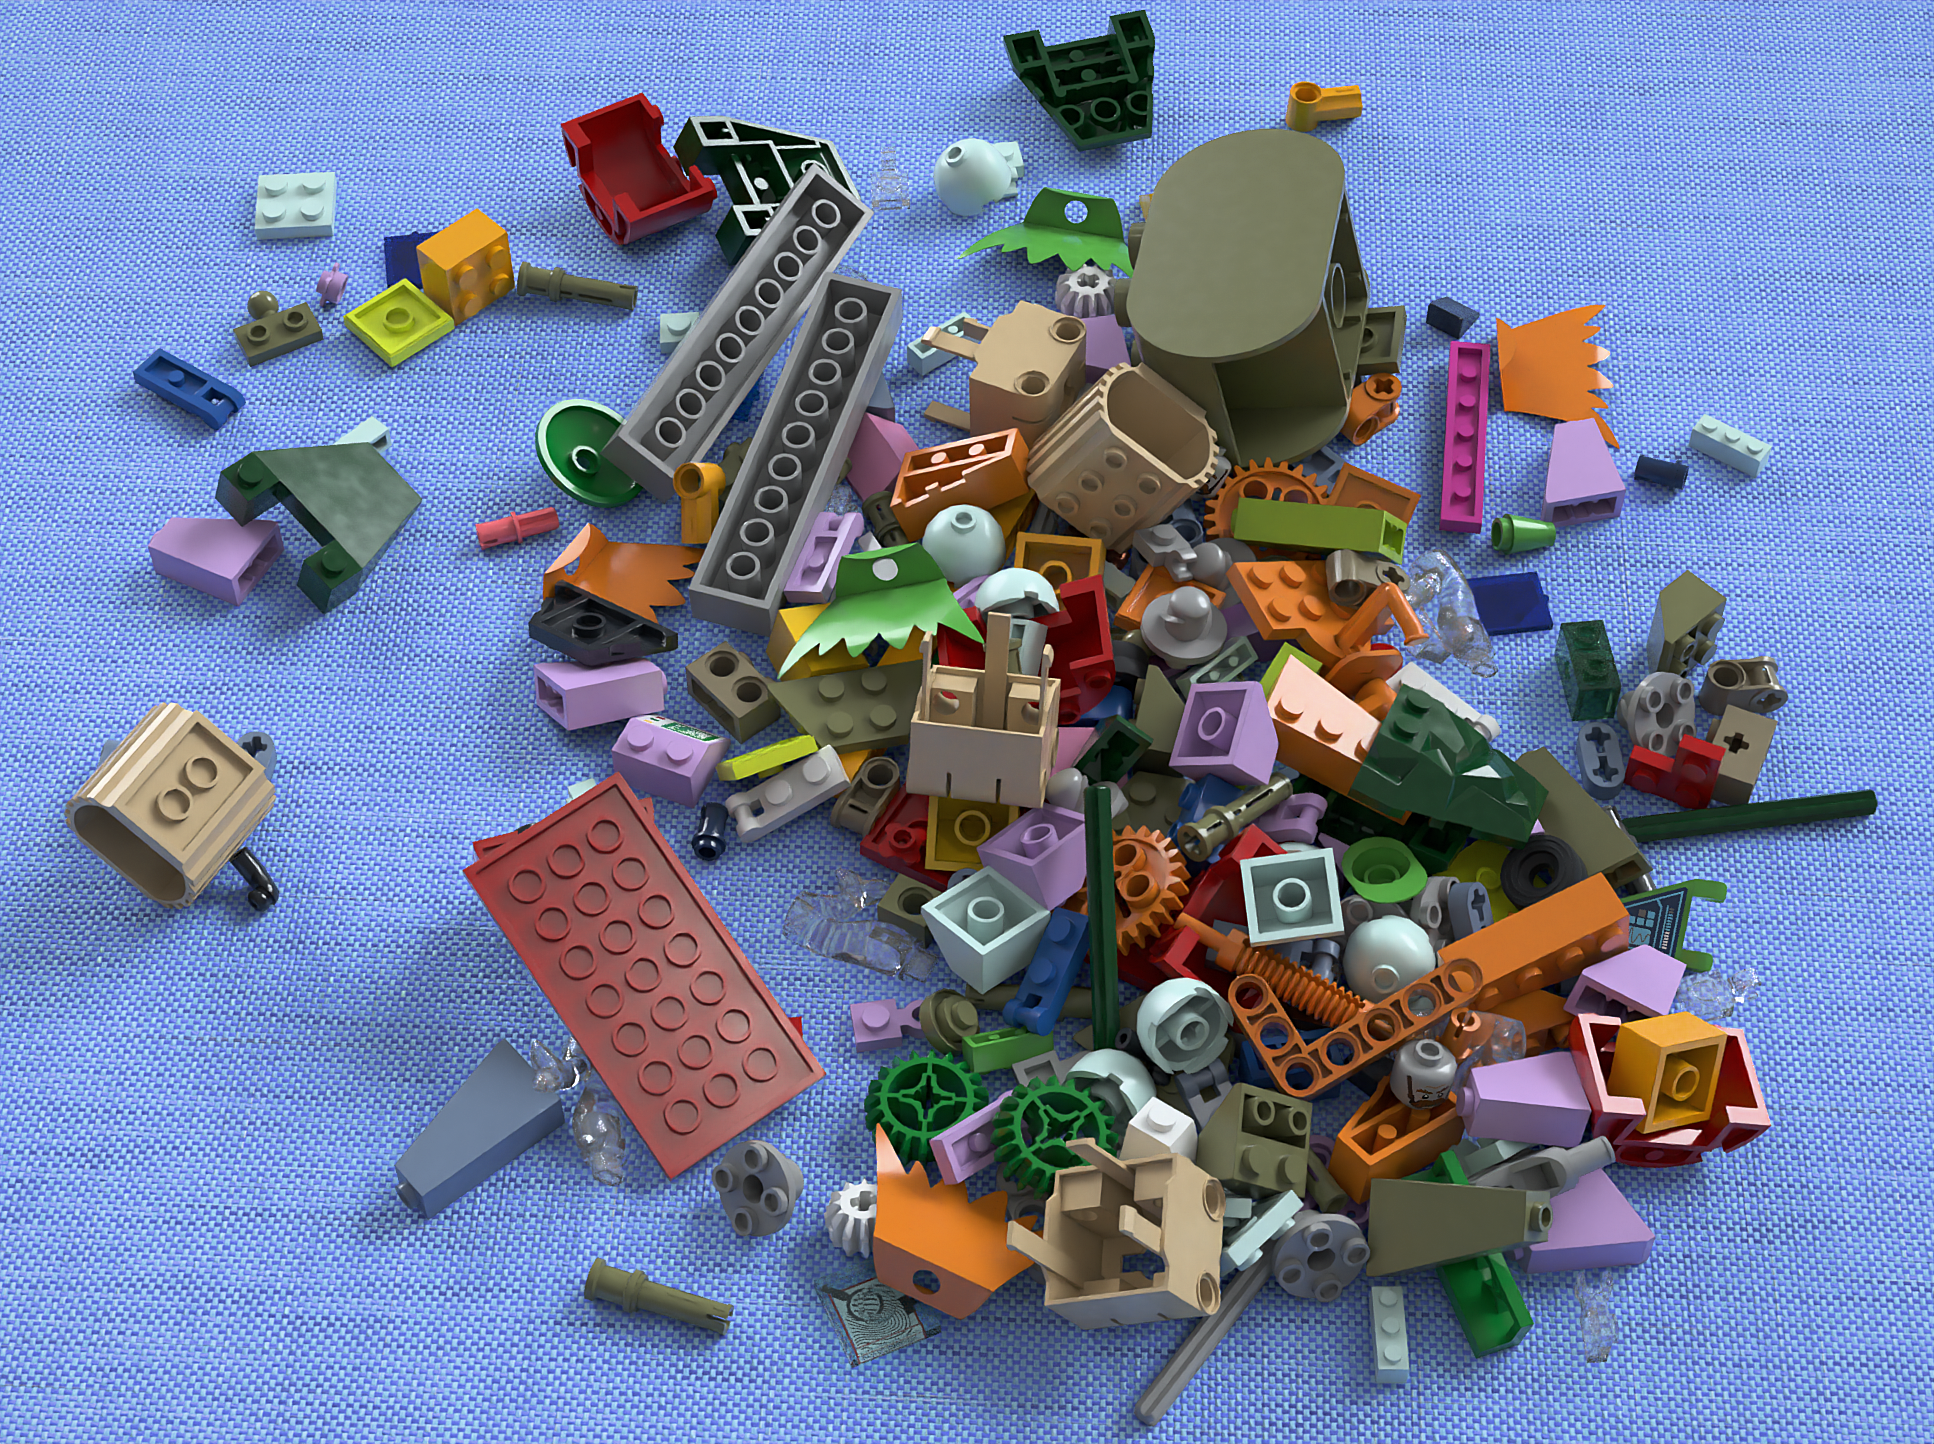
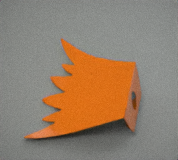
M1589 305L1563 311L1513 329L1501 319L1496 318L1504 411L1535 414L1566 422L1594 418L1603 439L1616 448H1620L1609 426L1592 409H1608V405L1596 395L1587 392L1589 390L1614 387L1600 372L1587 367L1610 356V352L1600 346L1583 342L1601 330V327L1584 326V324L1602 311L1606 305Z
M588 523L544 573L543 601L546 597L553 598L555 596V584L560 580H564L659 624L650 605L679 606L685 604L686 601L682 594L668 580L694 577L695 572L683 566L699 563L705 549L666 544L608 541L597 527ZM579 556L577 570L574 574L567 575L564 567Z
M877 1123V1211L873 1234V1259L878 1281L962 1320L975 1312L1001 1285L1035 1264L1031 1259L1016 1250H1009L1006 1246L1008 1222H1005L1008 1194L1004 1190L995 1191L969 1203L964 1180L958 1184L945 1185L942 1178L931 1188L926 1172L919 1161H916L909 1174H906L887 1135L880 1124ZM1031 1215L1011 1221L1031 1231L1038 1217ZM1044 1230L1032 1232L1043 1239ZM928 1270L934 1273L940 1281L938 1292L935 1293L926 1287L913 1283L915 1272Z

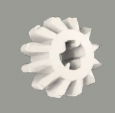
M1084 264L1075 272L1067 268L1065 274L1059 275L1056 282L1055 304L1057 309L1061 310L1062 314L1079 319L1115 314L1114 289L1118 279H1115L1112 269L1105 271L1097 264L1093 267H1087Z
M864 1177L859 1185H853L845 1181L842 1191L831 1192V1199L824 1213L825 1226L828 1228L833 1246L843 1247L847 1256H851L859 1251L867 1259L870 1252H873V1234L877 1211V1183L869 1184Z

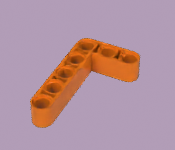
M1457 957L1451 959L1306 1046L1268 983L1262 977L1255 974L1238 976L1232 981L1228 989V1003L1235 1021L1280 1094L1308 1102L1402 1046L1407 1041L1412 1040L1447 1019L1454 1009L1459 1007L1465 1008L1473 1003L1484 984V973L1481 966L1471 958ZM1463 971L1472 977L1474 987L1467 992H1458L1450 986L1448 977L1454 972ZM1245 988H1253L1261 994L1263 1000L1258 1007L1245 1009L1237 1003V993ZM1417 995L1425 996L1432 1002L1434 1011L1428 1016L1418 1017L1409 1010L1408 1000ZM1374 1020H1384L1392 1026L1393 1036L1386 1041H1377L1368 1034V1024ZM1270 1028H1278L1286 1034L1288 1041L1280 1049H1269L1264 1046L1260 1039L1262 1033ZM1335 1044H1344L1352 1051L1353 1059L1347 1065L1337 1066L1329 1061L1326 1055L1327 1049ZM1295 1068H1303L1311 1074L1313 1082L1307 1089L1295 1090L1286 1082L1285 1077L1287 1073Z

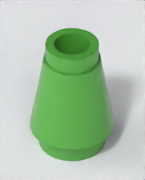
M1504 514L1502 518H1495L1491 526L1492 546L1494 550L1502 551L1505 555L1553 546L1556 539V529L1553 522Z

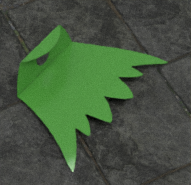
M1044 187L1035 197L1023 222L985 236L967 248L957 258L961 259L983 249L1004 244L1001 250L1002 253L1026 247L1030 264L1042 262L1059 254L1064 264L1074 272L1080 269L1089 259H1092L1105 271H1109L1113 263L1129 278H1132L1134 272L1129 260L1128 247L1124 242L1120 214L1114 199ZM1080 201L1086 206L1087 216L1084 221L1073 223L1067 219L1065 208L1069 202Z
M918 542L844 555L840 559L837 570L836 598L800 637L783 663L777 679L781 678L801 657L818 644H820L819 655H823L842 638H845L847 649L853 658L861 654L878 633L893 647L903 649L915 625L924 632L933 631L932 635L935 636L938 623H941L977 642L984 644V641L951 592L940 567ZM881 557L892 559L898 568L896 576L890 580L879 579L873 572V563Z

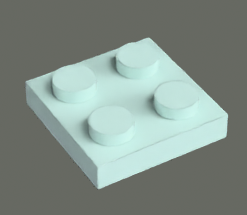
M335 172L259 175L254 228L257 240L334 236L337 190Z
M1293 1190L1253 1202L1251 1218H1240V1226H1227L1223 1229L1220 1277L1227 1275L1236 1267L1240 1271L1250 1267L1262 1256L1263 1252L1259 1247L1269 1238L1276 1240L1295 1224L1292 1216L1304 1204Z

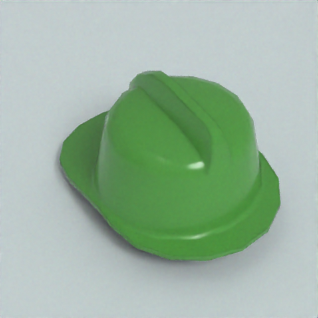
M1371 837L1354 843L1344 853L1341 862L1343 873L1351 884L1355 895L1358 894L1366 901L1377 904L1396 903L1399 905L1403 901L1417 896L1426 887L1428 881L1425 869L1414 857L1411 850L1404 843L1389 837Z

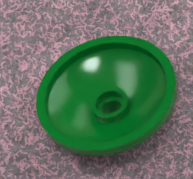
M585 399L564 400L550 407L541 417L536 427L535 448L544 471L553 483L570 497L594 507L614 508L632 501L643 487L600 454L624 418L605 405Z

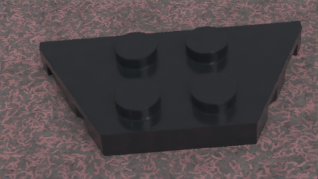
M560 580L555 584V596L553 598L546 597L541 604V610L536 612L528 622L530 638L588 666L673 651L678 648L677 632L564 580Z

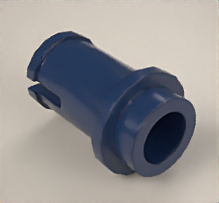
M1640 454L1634 473V480H1643L1669 486V491L1672 492L1675 489L1683 490L1689 466L1682 465V460L1672 463Z
M710 802L706 803V807L703 805L701 808L698 833L692 837L691 841L695 855L706 861L716 860L725 852L727 843L723 837L726 821L729 816L728 809L724 805Z

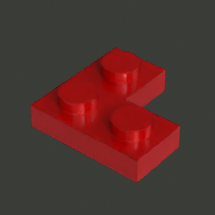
M1683 734L1675 759L1635 745L1628 760L1623 784L1632 786L1643 793H1651L1670 800L1684 808H1692L1694 810L1706 809L1709 807L1726 748Z

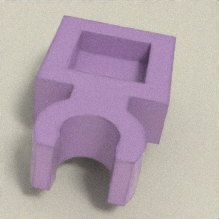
M895 998L850 1004V1015L857 1053L901 1047L902 1035L909 1034L917 1039L926 1038L920 1022L915 1020L916 1017H919L920 1005L924 1000H914L902 1009H897Z

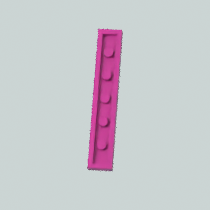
M1451 341L1439 530L1480 534L1490 344Z

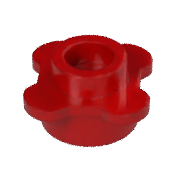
M898 822L888 824L885 827L886 838L884 843L878 846L879 856L897 867H908L917 864L921 859V846L927 842V832L922 828L911 829L902 826Z

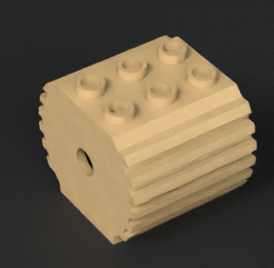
M1123 362L1110 368L1033 443L1032 449L1028 453L1030 461L1027 463L1026 470L1031 474L1027 479L1029 486L1036 491L1042 503L1089 538L1102 539L1107 550L1114 549L1119 554H1122L1133 548L1132 542L1135 530L1159 525L1214 474L1215 470L1213 469L1218 464V459L1215 456L1219 454V447L1214 444L1218 440L1217 435L1209 427L1205 419L1206 411L1144 363L1141 362L1137 367H1131Z
M163 702L158 706H153L66 803L65 807L67 809L64 811V815L67 817L65 820L67 827L75 832L78 840L146 897L159 902L165 908L172 909L176 907L181 909L184 906H190L272 810L274 807L273 803L276 801V796L274 795L276 790L275 786L265 776L264 770L266 768L198 710L192 712L185 710L178 703L170 702L167 705Z

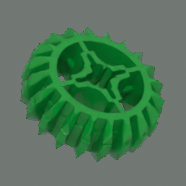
M931 1048L927 1057L919 1058V1055L912 1050L909 1055V1061L905 1062L895 1055L892 1061V1069L881 1066L878 1072V1080H871L868 1086V1096L864 1100V1111L867 1113L865 1125L868 1132H872V1141L875 1147L876 1126L879 1123L896 1155L900 1154V1162L905 1168L912 1160H916L925 1169L928 1162L936 1161L929 1140L988 1106L989 1092L986 1087L982 1086V1078L979 1072L970 1073V1065H968L967 1060L954 1065V1057L951 1052L943 1059L936 1058V1053ZM930 1099L931 1109H928V1118L924 1119V1110L927 1107V1100Z
M1056 1074L1049 1077L1045 1084L1036 1076L1030 1080L1027 1087L1023 1084L1016 1086L1011 1093L1012 1096L1004 1097L999 1105L1000 1112H997L992 1120V1126L996 1130L990 1136V1144L999 1147L994 1153V1162H1007L1003 1170V1178L1016 1175L1019 1178L1016 1185L1017 1192L1024 1190L1028 1185L1034 1188V1200L1041 1199L1045 1192H1049L1050 1197L1054 1194L1055 1172L1057 1170L1093 1165L1066 1147V1141L1077 1140V1133L1080 1130L1085 1138H1094L1097 1146L1117 1158V1151L1113 1148L1118 1143L1119 1134L1110 1131L1115 1124V1116L1101 1114L1106 1107L1105 1100L1093 1103L1089 1099L1092 1094L1091 1087L1085 1088L1082 1093L1075 1090L1074 1078L1068 1080L1065 1086H1060ZM1021 1118L1029 1126L1027 1132L1032 1138V1144L1028 1148L1021 1134Z

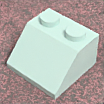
M1332 847L1240 860L1251 947L1345 935Z
M989 865L921 906V914L950 969L981 994H984L1031 963L1051 917L1050 911Z

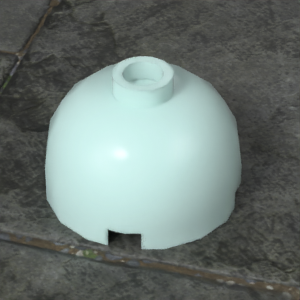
M968 138L951 144L941 153L935 163L933 181L939 198L953 214L970 216L984 212L985 210L982 206L989 203L992 199L995 204L1002 199L1010 186L1012 173L1004 156L992 144L984 140Z
M966 504L950 506L940 511L926 527L922 546L938 564L946 580L954 582V588L960 589L975 577L994 575L998 572V568L1002 563L1004 564L1006 546L1002 528L989 512L978 506Z
M1008 568L988 577L978 589L974 606L979 610L986 625L989 612L1011 614V618L1023 620L1059 612V604L1052 585L1039 573L1023 568Z
M1384 915L1382 919H1375L1370 922L1367 920L1359 924L1348 938L1343 956L1345 980L1355 996L1359 995L1362 1001L1367 999L1374 1004H1378L1433 971L1436 964L1435 952L1433 953V948L1429 943V937L1425 930L1410 919L1395 915ZM1420 995L1408 1000V1005L1417 1001Z
M1176 978L1156 986L1144 998L1137 1014V1035L1146 1054L1166 1073L1174 1074L1172 1070H1184L1187 1074H1190L1210 1065L1223 1052L1229 1041L1224 1035L1227 1031L1228 1023L1233 1027L1234 1017L1229 1003L1209 985L1190 978Z
M1110 1048L1086 1054L1069 1070L1065 1076L1066 1079L1061 1084V1086H1065L1068 1080L1074 1078L1075 1090L1082 1093L1085 1088L1091 1087L1092 1094L1089 1099L1093 1103L1105 1100L1106 1107L1101 1114L1115 1116V1124L1110 1131L1118 1133L1123 1138H1125L1128 1123L1152 1097L1156 1098L1154 1081L1143 1063L1126 1052Z

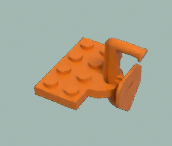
M1326 560L1233 563L1225 574L1263 639H1296L1305 652L1323 663L1319 676L1350 700H1354L1359 690L1369 681L1375 678H1382L1386 682L1403 661V657L1398 650L1370 651L1371 637L1373 635H1386L1395 623L1390 617L1392 614L1405 635V646H1416L1428 641L1430 638L1424 632L1417 615L1403 592L1395 583L1386 582L1379 585L1363 605L1356 610L1337 605L1329 598L1325 569Z

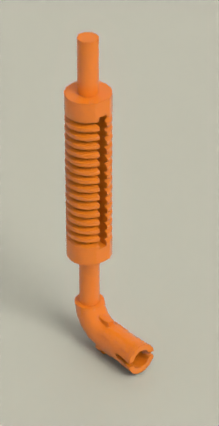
M1184 912L1179 915L1175 922L1174 929L1178 930L1185 925L1189 926L1200 936L1198 942L1218 952L1215 959L1216 965L1230 973L1236 970V976L1255 974L1262 977L1268 983L1271 990L1275 991L1277 999L1283 996V1002L1286 1003L1291 1000L1292 1007L1298 1005L1299 1011L1306 1009L1308 1016L1314 1013V1019L1316 1020L1322 1017L1323 1024L1330 1021V1028L1332 1029L1336 1026L1338 1028L1376 1005L1367 999L1360 1002L1359 995L1353 997V992L1350 990L1345 993V987L1343 986L1337 989L1336 982L1329 985L1328 978L1321 980V974L1319 973L1313 976L1312 969L1306 971L1305 965L1298 967L1297 961L1290 963V957L1288 956L1282 959V953L1278 952L1275 954L1274 948L1267 950V945L1251 947L1250 936L1235 927L1226 936ZM1464 1007L1456 1008L1451 1012L1442 1036L1437 1035L1434 1041L1441 1043L1450 1050L1455 1057L1456 1064L1462 1063L1467 1059L1469 1054L1468 1046L1481 1023L1479 1016L1474 1011L1467 1024L1463 1023L1469 1010ZM1374 1020L1367 1026L1368 1034L1378 1041H1386L1393 1036L1392 1026L1381 1020Z

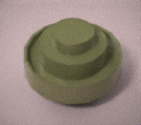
M946 988L938 990L927 996L920 1005L919 1019L921 1028L929 1043L945 1056L949 1052H951L953 1057L962 1055V1037L980 1034L975 1007L955 990Z

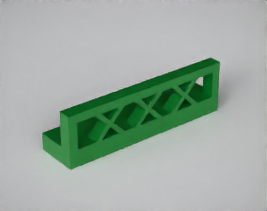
M1454 1149L1440 1153L1431 1169L1401 1178L1402 1180L1470 1185ZM1502 1253L1435 1268L1476 1359L1519 1345L1534 1325Z

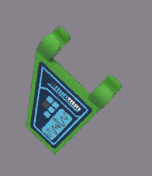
M1696 878L1620 898V901L1630 914L1628 951L1646 944L1686 964V970L1703 974L1710 973L1713 965V956L1711 954L1682 948L1692 898L1719 904L1724 903L1727 885L1723 882Z

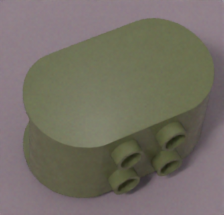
M1255 129L1228 134L1196 147L1172 164L1154 188L1146 222H1133L1130 226L1128 253L1131 267L1134 270L1132 278H1119L1114 289V312L1117 324L1121 328L1132 327L1135 337L1131 350V367H1137L1141 362L1206 411L1205 419L1209 427L1216 432L1218 439L1214 444L1226 449L1224 456L1231 464V471L1229 473H1233L1235 465H1238L1245 472L1249 471V460L1251 459L1256 462L1259 468L1264 467L1266 457H1270L1273 467L1279 468L1282 461H1287L1288 465L1320 450L1338 434L1349 413L1371 295L1370 281L1362 262L1345 185L1346 174L1342 159L1337 151L1323 140L1292 130Z

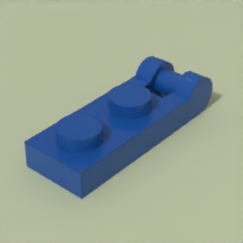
M158 348L133 371L135 383L202 418L214 430H219L227 422V416L231 412L237 413L246 404L244 396L234 387L161 348ZM214 398L219 400L216 405L211 403Z
M1055 907L1015 998L1010 999L1004 1006L1003 1021L1006 1025L1019 1029L1027 1026L1029 1032L1040 1036H1046L1052 1031L1089 949L1087 915ZM1040 999L1041 1001L1039 1006H1036L1038 1000Z

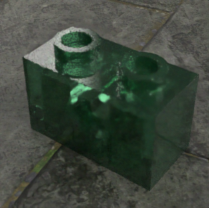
M1591 620L1561 623L1554 656L1571 720L1583 721L1614 718L1622 686L1604 621Z

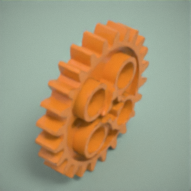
M1266 457L1264 467L1259 468L1253 459L1249 460V471L1245 472L1238 465H1235L1233 470L1234 479L1227 476L1216 496L1211 498L1212 500H1206L1204 512L1207 515L1203 518V528L1209 529L1206 531L1205 541L1207 543L1219 538H1234V533L1231 530V516L1233 510L1238 508L1239 497L1246 498L1255 495L1264 500H1272L1273 493L1280 491L1279 501L1326 505L1328 498H1325L1327 497L1328 486L1321 485L1315 487L1317 474L1313 473L1304 478L1302 476L1303 465L1301 464L1293 471L1288 470L1287 461H1282L1279 468L1273 467L1270 457ZM1247 545L1258 559L1270 555H1282L1294 561L1321 560V555L1272 548H1267L1263 552L1259 550L1260 547Z
M1126 825L1121 836H1118L1112 829L1116 885L1131 911V915L1128 917L1126 911L1120 905L1121 899L1115 888L1117 948H1119L1124 956L1128 955L1130 944L1134 942L1141 949L1145 948V936L1148 934L1159 938L1161 934L1158 926L1161 923L1169 925L1174 923L1169 912L1171 910L1183 909L1184 906L1178 899V896L1189 893V889L1184 881L1190 878L1189 872L1184 867L1187 861L1170 837L1165 838L1158 829L1151 834L1145 825L1137 833L1134 832L1130 825ZM1087 875L1085 876L1082 888L1067 898L1066 903L1060 908L1088 916Z

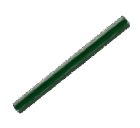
M1089 786L1084 789L1083 798L1094 1052L1107 1048L1119 1050L1115 1046V1038L1120 1031L1111 790L1107 786Z
M1864 789L1622 819V822L1629 835L1635 836L1637 842L1640 843L1873 815L1876 813L1878 801L1873 790Z

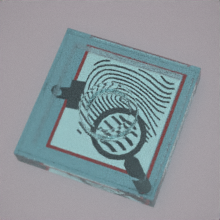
M873 1257L814 1280V1289L851 1369L941 1333V1324L932 1306L878 1281ZM915 1272V1274L913 1275V1283L922 1286Z

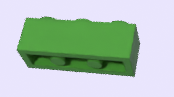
M1023 1026L1020 1029L1009 1027L962 1037L963 1061L967 1060L972 1073L979 1072L980 1075H986L992 1070L1001 1068L1012 1069V1064L1054 1050L1053 1030L1046 1036H1040L1029 1032L1027 1026Z

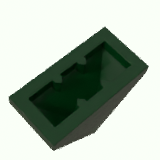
M1118 714L1102 718L1070 768L1078 769L1082 776L1087 775L1089 786L1106 781L1117 784L1152 745L1154 739Z

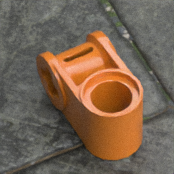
M1377 373L1355 387L1352 392L1347 419L1339 432L1353 444L1361 445L1367 442L1374 434L1394 423L1400 413L1399 404L1396 402L1402 390L1400 380L1389 373Z

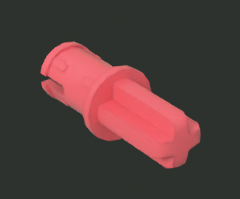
M548 507L517 516L515 511L510 512L511 516L491 522L475 524L480 547L482 550H485L486 548L518 541V544L523 543L522 538L556 530L559 527V519L555 508Z

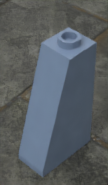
M504 1038L496 1044L394 1166L399 1184L395 1186V1190L398 1196L410 1210L417 1207L428 1220L562 1126L565 1123L561 1098Z

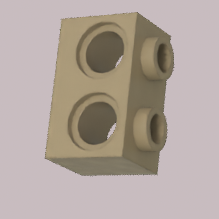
M726 640L685 667L688 694L740 744H743L781 718L780 705L777 702L772 704L767 698V684L776 682L768 676L764 677L754 668L750 658L742 651L737 652Z

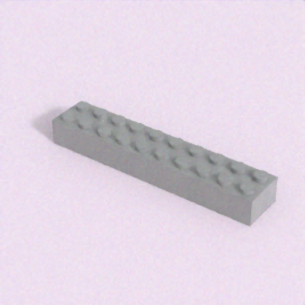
M814 163L793 185L600 454L665 504L676 493L673 486V476L676 469L684 463H700L812 303L825 271L833 273L875 212Z
M825 271L689 586L693 618L770 637L778 610L784 609L788 601L783 590L818 514L825 511L902 324V289Z

